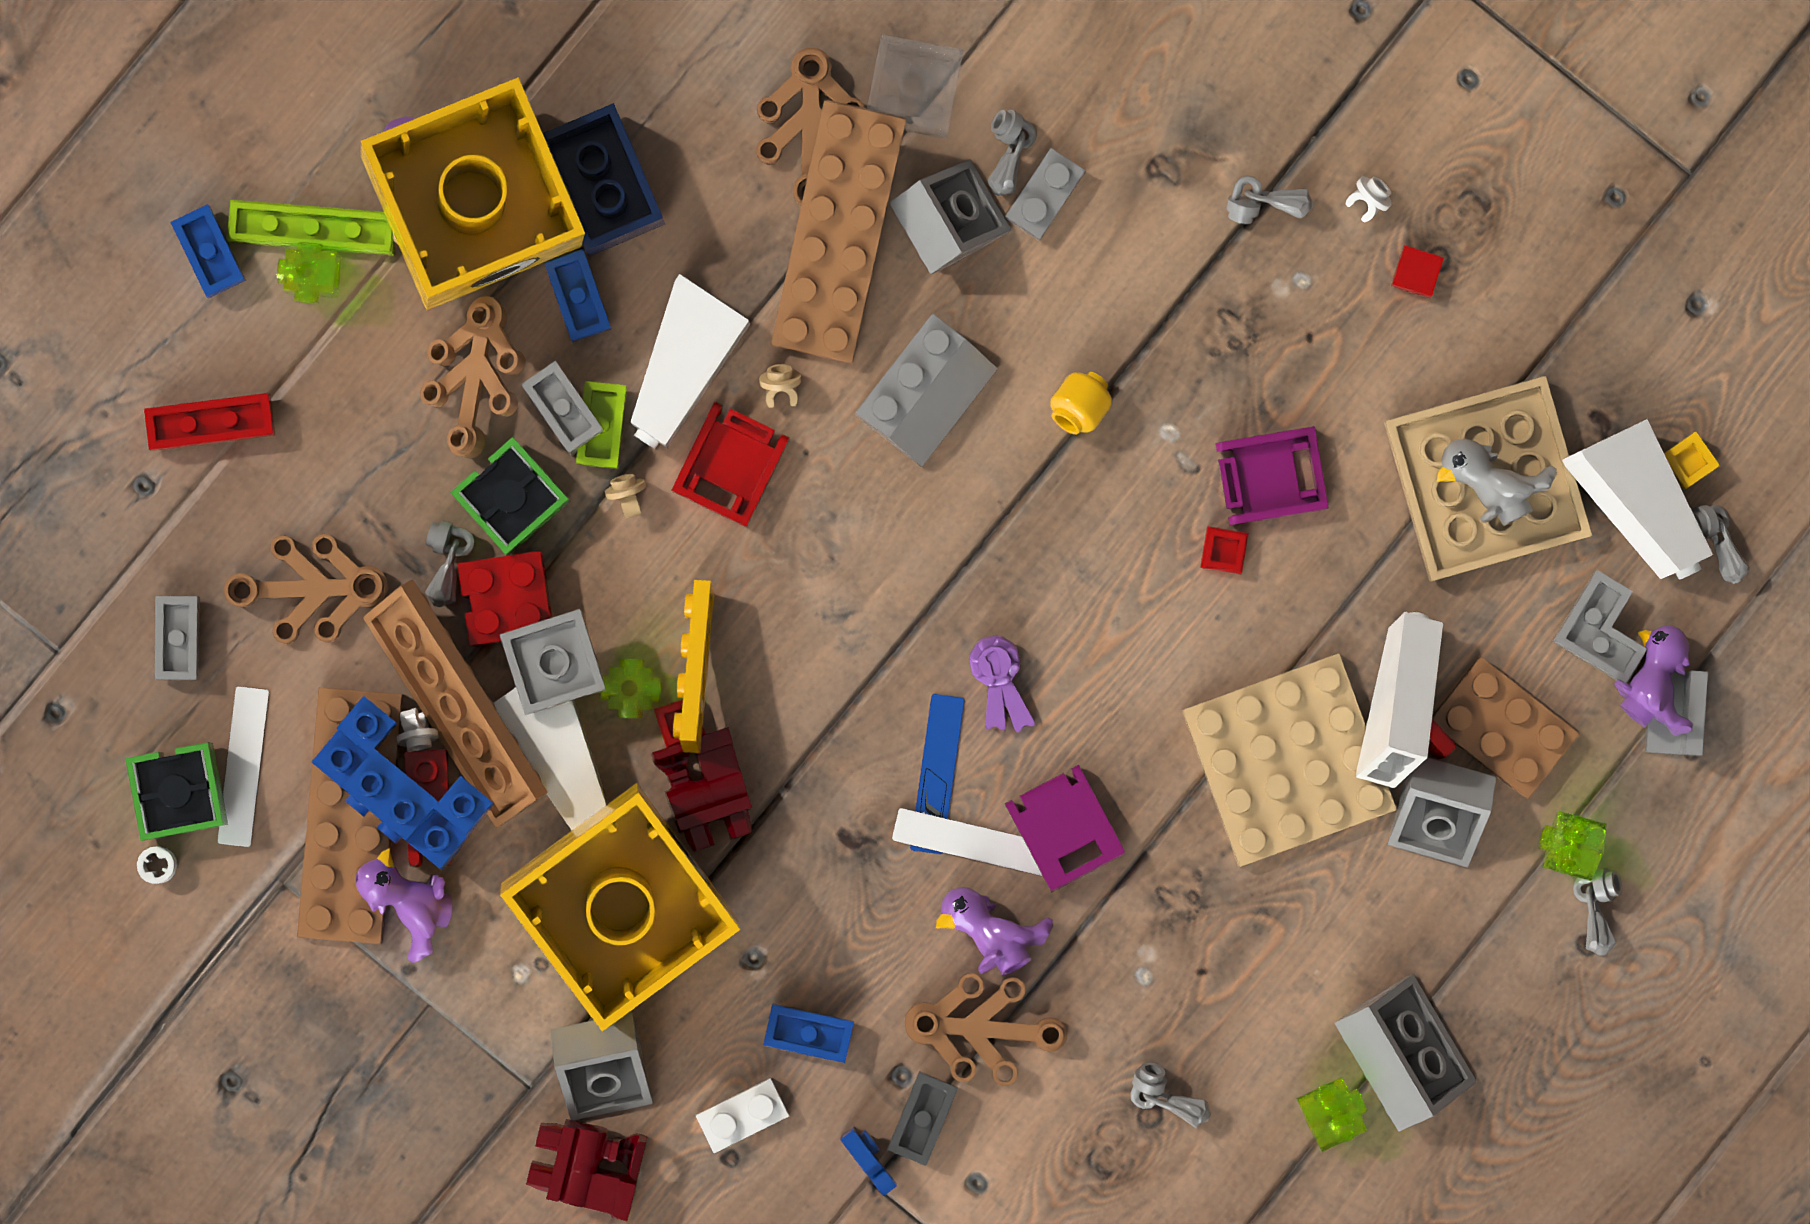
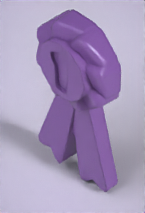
M1001 635L981 638L970 652L969 662L972 675L988 686L986 729L997 726L1000 730H1005V707H1007L1017 733L1022 730L1024 725L1034 726V719L1012 681L1020 669V657L1017 646Z

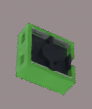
M513 437L488 458L491 462L488 468L481 474L477 471L472 472L450 492L507 556L516 551L570 502L567 496Z
M207 742L176 748V755L164 757V752H155L125 758L140 841L228 825L213 743Z

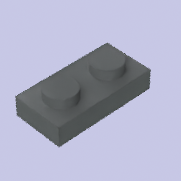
M919 1071L887 1150L926 1166L958 1087Z

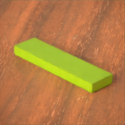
M230 199L227 241L229 243L394 256L395 241L393 239V231L385 212Z

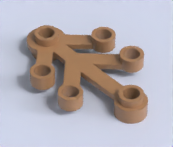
M805 48L799 51L791 62L792 76L770 97L762 98L757 105L758 117L765 123H774L780 119L782 107L803 89L802 107L770 138L762 139L756 147L757 157L762 163L774 164L780 159L781 150L802 131V176L795 181L793 186V196L799 206H801L803 200L802 190L806 186L822 109L819 107V89L832 101L848 105L855 104L858 107L864 108L863 103L859 99L851 98L831 77L832 64L830 58L825 52L817 48ZM813 62L819 66V72L815 76H808L804 73L803 68L807 63ZM766 103L776 105L777 113L774 116L766 117L761 112L762 107ZM766 144H772L776 147L777 152L774 157L765 158L761 154L762 147Z
M490 296L479 297L470 305L467 312V322L446 341L438 339L429 345L427 351L428 359L434 364L449 366L454 362L456 353L473 340L471 353L438 382L433 380L425 382L420 390V398L423 403L434 407H441L447 402L449 395L465 382L458 425L449 431L447 443L453 454L469 459L477 457L485 446V435L479 427L475 426L482 385H485L491 395L489 407L493 413L508 417L514 414L518 407L516 395L508 391L488 358L490 342L498 352L496 365L501 372L509 375H518L525 367L524 355L514 348L504 331L507 323L506 310L499 300ZM486 312V313H487V316H486V319L483 321V316H484V313ZM444 347L445 353L444 356L440 359L439 352L441 348ZM511 356H513V357H514V363H513V365L509 368V367H508V360H509V358H510ZM437 388V396L432 400V392ZM506 397V406L501 409V400ZM464 435L465 439L461 445V438Z
M320 534L315 537L312 542V551L317 557L328 559L346 579H328L297 550L296 542L291 537L280 535L271 542L270 551L276 559L285 561L304 580L256 582L253 577L239 573L231 576L224 585L225 598L230 604L237 607L251 606L257 599L305 597L286 618L278 620L273 626L272 633L274 638L284 644H290L298 638L299 628L330 596H346V598L329 617H323L316 622L314 633L323 642L335 641L340 636L341 627L361 606L368 608L377 606L386 598L389 589L388 580L381 570L373 566L358 567L339 549L337 540L328 534ZM323 539H329L333 546L331 552L325 555L321 554L318 550L319 542ZM282 540H287L291 546L290 552L285 556H280L276 550L277 544ZM366 579H372L375 583V590L369 595L363 594L360 588L361 583ZM241 583H246L250 587V594L244 599H240L236 594V588ZM325 622H331L335 627L334 634L328 638L323 637L320 633V627ZM284 623H289L293 628V634L288 639H283L279 635V627Z
M975 973L963 975L959 980L958 986L935 1005L923 1002L914 1005L907 1012L905 1030L908 1036L916 1043L932 1044L951 1067L953 1078L959 1082L970 1081L975 1076L976 1066L972 1059L960 1055L945 1034L963 1035L990 1067L995 1082L1001 1086L1012 1085L1017 1079L1018 1071L1011 1061L1005 1060L987 1038L1036 1042L1040 1049L1047 1052L1059 1050L1067 1040V1030L1063 1023L1056 1018H1044L1037 1025L988 1021L1010 1002H1017L1023 998L1025 985L1017 977L1004 979L1000 989L966 1018L947 1016L966 998H976L982 993L983 981ZM967 978H975L979 982V988L975 993L969 994L964 991L963 982ZM1014 981L1020 985L1021 991L1018 996L1011 998L1005 994L1004 989L1007 983ZM929 1016L933 1019L934 1025L930 1031L924 1032L918 1028L917 1021L920 1017ZM1048 1027L1057 1029L1059 1034L1058 1039L1053 1043L1045 1042L1042 1037L1043 1031ZM965 1061L971 1065L972 1070L968 1076L960 1077L956 1074L955 1067L959 1062ZM1003 1065L1010 1066L1013 1070V1076L1008 1081H1002L997 1076V1070Z

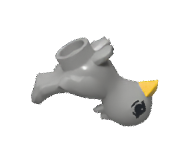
M1457 439L1451 442L1443 452L1442 467L1437 473L1436 482L1456 481L1472 487L1481 503L1487 509L1480 518L1481 523L1489 522L1498 516L1503 526L1529 514L1533 509L1527 498L1534 493L1549 490L1557 475V469L1553 466L1545 468L1536 476L1527 477L1511 470L1493 468L1490 461H1494L1498 454L1491 453V446L1482 445L1470 439Z

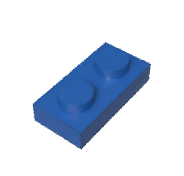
M207 204L170 222L207 298H211L246 281L210 205Z
M583 249L544 263L572 343L612 329Z
M772 1004L763 1045L845 1063L854 1021Z

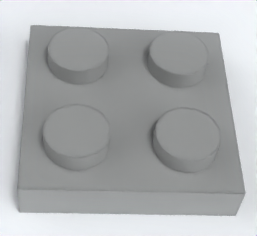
M581 609L500 634L525 715L607 690Z

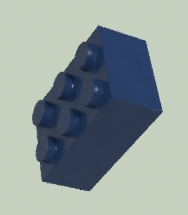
M614 103L543 133L584 229L585 236L582 243L589 257L666 225Z

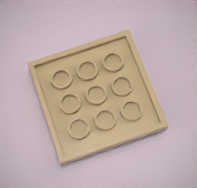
M1546 376L1384 422L1430 582L1592 536L1577 481L1562 461L1569 457ZM1457 439H1470L1479 444L1491 446V453L1498 454L1494 461H1490L1493 468L1511 470L1525 477L1536 476L1549 466L1557 469V475L1549 490L1534 493L1527 498L1533 511L1503 526L1498 516L1489 522L1481 523L1480 518L1487 509L1479 500L1475 490L1469 485L1456 481L1436 482L1437 473L1442 467L1443 452L1451 442Z
M1339 653L1182 710L1239 867L1397 810L1388 786L1356 777L1366 725Z

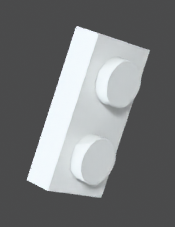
M772 1078L696 1115L713 1153L789 1117V1113Z

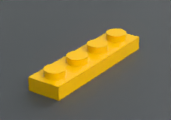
M694 580L693 594L686 593L684 606L685 618L690 619L689 633H683L681 638V658H687L686 673L678 674L677 697L683 698L682 713H675L673 736L674 738H679L683 752L700 753L715 596L712 583L709 580Z

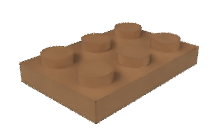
M1481 656L1478 657L1432 716V719L1457 746L1525 799L1531 797L1579 735L1577 731Z

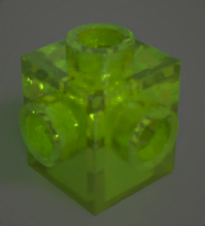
M297 243V249H286L285 259H279L278 284H283V291L288 295H294L293 301L298 303L317 304L319 303V297L338 298L341 256L337 252L322 251L323 245L318 243ZM312 268V274L304 278L305 271Z
M619 659V667H609V676L602 675L607 690L601 691V700L608 701V709L618 710V718H643V711H653V702H660L661 677H654L653 668H644L645 660ZM628 680L635 681L638 686V690L633 696H626L622 692V685Z
M1558 811L1552 826L1545 825L1540 836L1538 848L1545 850L1543 868L1591 881L1604 853L1607 824Z
M1342 1077L1328 1084H1323L1317 1089L1296 1098L1306 1124L1321 1152L1343 1142H1348L1355 1136L1367 1131L1361 1116L1368 1112L1365 1103L1357 1089L1349 1091Z

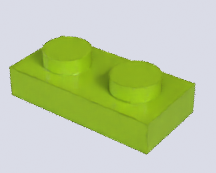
M585 381L583 401L604 431L577 449V465L618 469L627 394L626 385Z

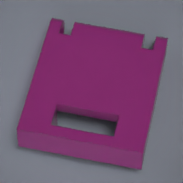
M1315 426L1215 443L1216 452L1233 451V457L1218 460L1226 509L1239 507L1243 509L1242 515L1236 514L1228 517L1229 526L1327 510L1329 508ZM1308 450L1315 489L1299 493L1293 452Z
M1079 765L1071 768L1073 777L1078 782L1073 786L1070 785L1063 772L1020 795L1019 797L1026 808L1025 811L1019 813L1017 805L1012 800L1005 803L1051 893L1125 855L1119 839ZM1095 841L1102 855L1065 874L1059 859Z

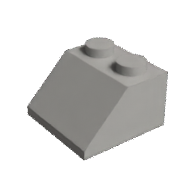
M971 159L919 180L889 202L930 274L961 261L1012 231Z
M1427 757L1405 779L1387 845L1468 868L1492 811L1496 777Z
M632 1012L624 1015L603 1032L594 1020L550 1029L554 1067L571 1120H579L653 1104L641 1042Z

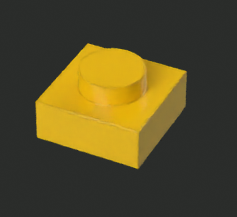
M1697 432L1692 433L1664 452L1682 490L1687 489L1720 466Z

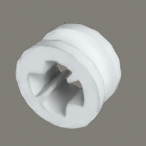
M162 846L149 847L140 854L137 861V871L140 877L152 884L169 881L175 875L178 867L174 853ZM154 853L157 854L159 859L166 858L168 862V868H162L165 874L158 877L156 871L149 872L147 870V862H152L149 857Z

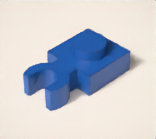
M853 1127L840 1137L841 1142L883 1196L897 1187V1183L875 1155L881 1149L866 1130L859 1134L855 1127Z

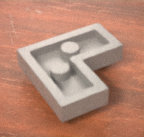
M1595 570L1552 642L1614 680H1621L1627 683L1647 648L1612 628L1633 591L1602 572Z

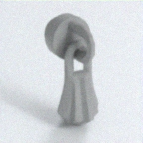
M1012 109L1008 111L1000 110L991 123V131L995 133L996 139L1009 144L988 178V184L995 195L1003 196L1014 193L1022 148H1029L1034 144L1036 130L1030 122L1024 120L1023 115ZM1022 128L1029 133L1027 140H1025L1024 131H1021Z
M1245 176L1239 178L1235 183L1233 193L1229 196L1226 209L1229 211V219L1242 224H1251L1253 218L1258 217L1261 207L1259 201L1270 203L1273 207L1297 218L1304 217L1313 209V201L1308 189L1262 191L1260 181L1255 177ZM1247 183L1252 184L1253 189L1245 190L1246 196H1241L1244 185Z
M1702 505L1693 508L1692 512L1705 539L1711 537L1713 539L1721 576L1725 581L1733 584L1741 582L1750 568L1731 540L1727 530L1730 523L1727 511L1718 505ZM1717 514H1720L1723 520L1717 517ZM1719 532H1722L1725 538L1722 541L1719 540L1717 535Z
M441 520L440 524L432 522L426 540V546L432 547L433 552L442 555L445 553L449 554L446 563L440 567L425 591L428 599L437 607H443L444 605L456 602L455 558L456 556L468 555L473 550L475 543L470 532L454 527L453 523ZM451 535L464 538L467 541V545L463 548H459V540L457 539L453 541L452 545L448 544Z
M1603 868L1594 870L1592 874L1580 876L1575 880L1573 886L1574 895L1577 899L1588 903L1589 915L1586 950L1592 951L1597 955H1607L1608 951L1613 949L1616 944L1606 919L1600 910L1599 902L1613 901L1615 896L1621 895L1622 892L1619 874L1616 871ZM1593 882V886L1587 887V894L1581 892L1582 885Z
M1147 1062L1135 1070L1132 1079L1133 1088L1130 1094L1131 1101L1137 1107L1149 1109L1156 1104L1173 1112L1195 1128L1208 1121L1211 1112L1206 1100L1170 1095L1164 1092L1167 1078L1165 1070L1161 1066ZM1140 1092L1143 1093L1144 1098L1147 1100L1146 1102L1140 1100ZM1159 1096L1167 1099V1102L1159 1100Z

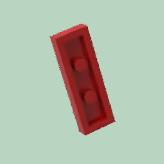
M269 393L144 409L150 451L275 436L271 395Z

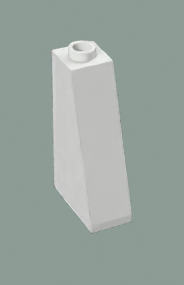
M680 274L674 282L631 419V424L638 429L634 436L653 449L659 443L666 448L669 447L750 326L748 319Z
M1647 419L1562 460L1568 471L1660 579L1676 573L1679 580L1701 570L1699 562L1713 555Z
M1404 612L1388 628L1356 771L1357 778L1395 788L1428 756L1443 623L1429 619L1423 613Z
M514 688L494 702L497 713L509 732L517 739L521 751L532 768L539 774L541 782L548 792V797L571 830L609 804L575 700L529 715L524 714L517 688Z

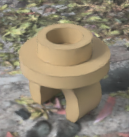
M786 364L770 366L767 372L759 377L760 386L766 389V403L768 407H774V396L778 392H786L790 397V405L796 406L798 400L796 387L801 383V374Z
M625 474L610 481L611 487L605 490L606 498L609 500L620 499L625 519L640 515L641 507L636 493L646 488L645 480L642 478L635 479L634 474Z

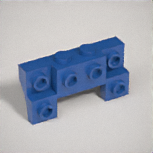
M363 696L338 725V731L312 760V763L350 794L345 802L364 817L371 811L382 821L377 828L393 842L397 843L402 837L440 870H443L458 853L471 832L494 803L462 776L456 780L438 802L377 751L386 737L396 727L397 723Z

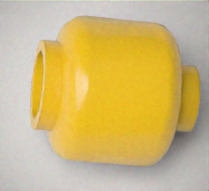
M1073 372L1069 374L1051 397L1050 406L1053 411V420L1062 429L1071 434L1077 435L1079 432L1089 433L1093 431L1112 406V398L1107 391L1108 383L1094 372H1088L1087 374Z

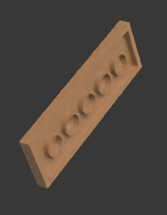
M824 100L771 345L848 363L853 362L907 118Z
M413 579L398 587L363 617L430 725L438 730L439 739L465 780L494 803L487 812V815L496 828L508 822L548 793L541 782L539 774L532 768L521 751L517 739L509 732L497 713L494 703L483 691L474 676L472 668L464 661L452 642L449 632L442 626L431 609L427 597L419 590Z
M319 687L312 760L338 731V725L360 699L365 696L397 723L396 727L377 749L380 754L397 767L399 745L397 744L396 737L400 735L401 731L400 712H402L404 694ZM312 763L297 937L382 944L385 913L382 915L379 909L371 910L368 902L362 898L357 890L356 875L362 865L377 859L381 852L391 847V839L377 828L382 822L371 811L364 817L345 802L350 794Z

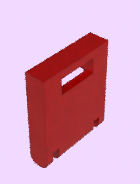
M714 402L671 491L747 528L790 437L782 434L774 449L768 446L775 433L774 429L733 409H729L722 424L716 420L721 414L723 405ZM701 479L737 495L731 510L695 493Z

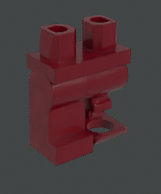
M729 727L702 735L700 753H695L703 776L701 780H691L688 768H686L690 752H683L681 743L651 753L654 765L665 773L671 788L665 791V795L678 832H684L685 838L693 852L715 845L708 824L724 819L730 840L752 833L748 812L752 805L738 764Z
M566 1119L564 1125L541 1122L535 1147L556 1151L557 1155L554 1165L532 1160L526 1185L548 1192L547 1200L560 1201L572 1206L592 1209L610 1214L612 1218L628 1221L648 1137L636 1133L628 1137H614L612 1139L608 1138L607 1128L578 1123V1121ZM603 1159L613 1163L616 1160H620L629 1170L628 1175L599 1168L600 1162Z

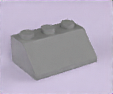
M932 313L856 411V417L922 467L998 368L969 341Z
M1414 974L1405 977L1358 1005L1335 1022L1344 1042L1348 1045L1398 1132L1435 1116L1477 1082Z

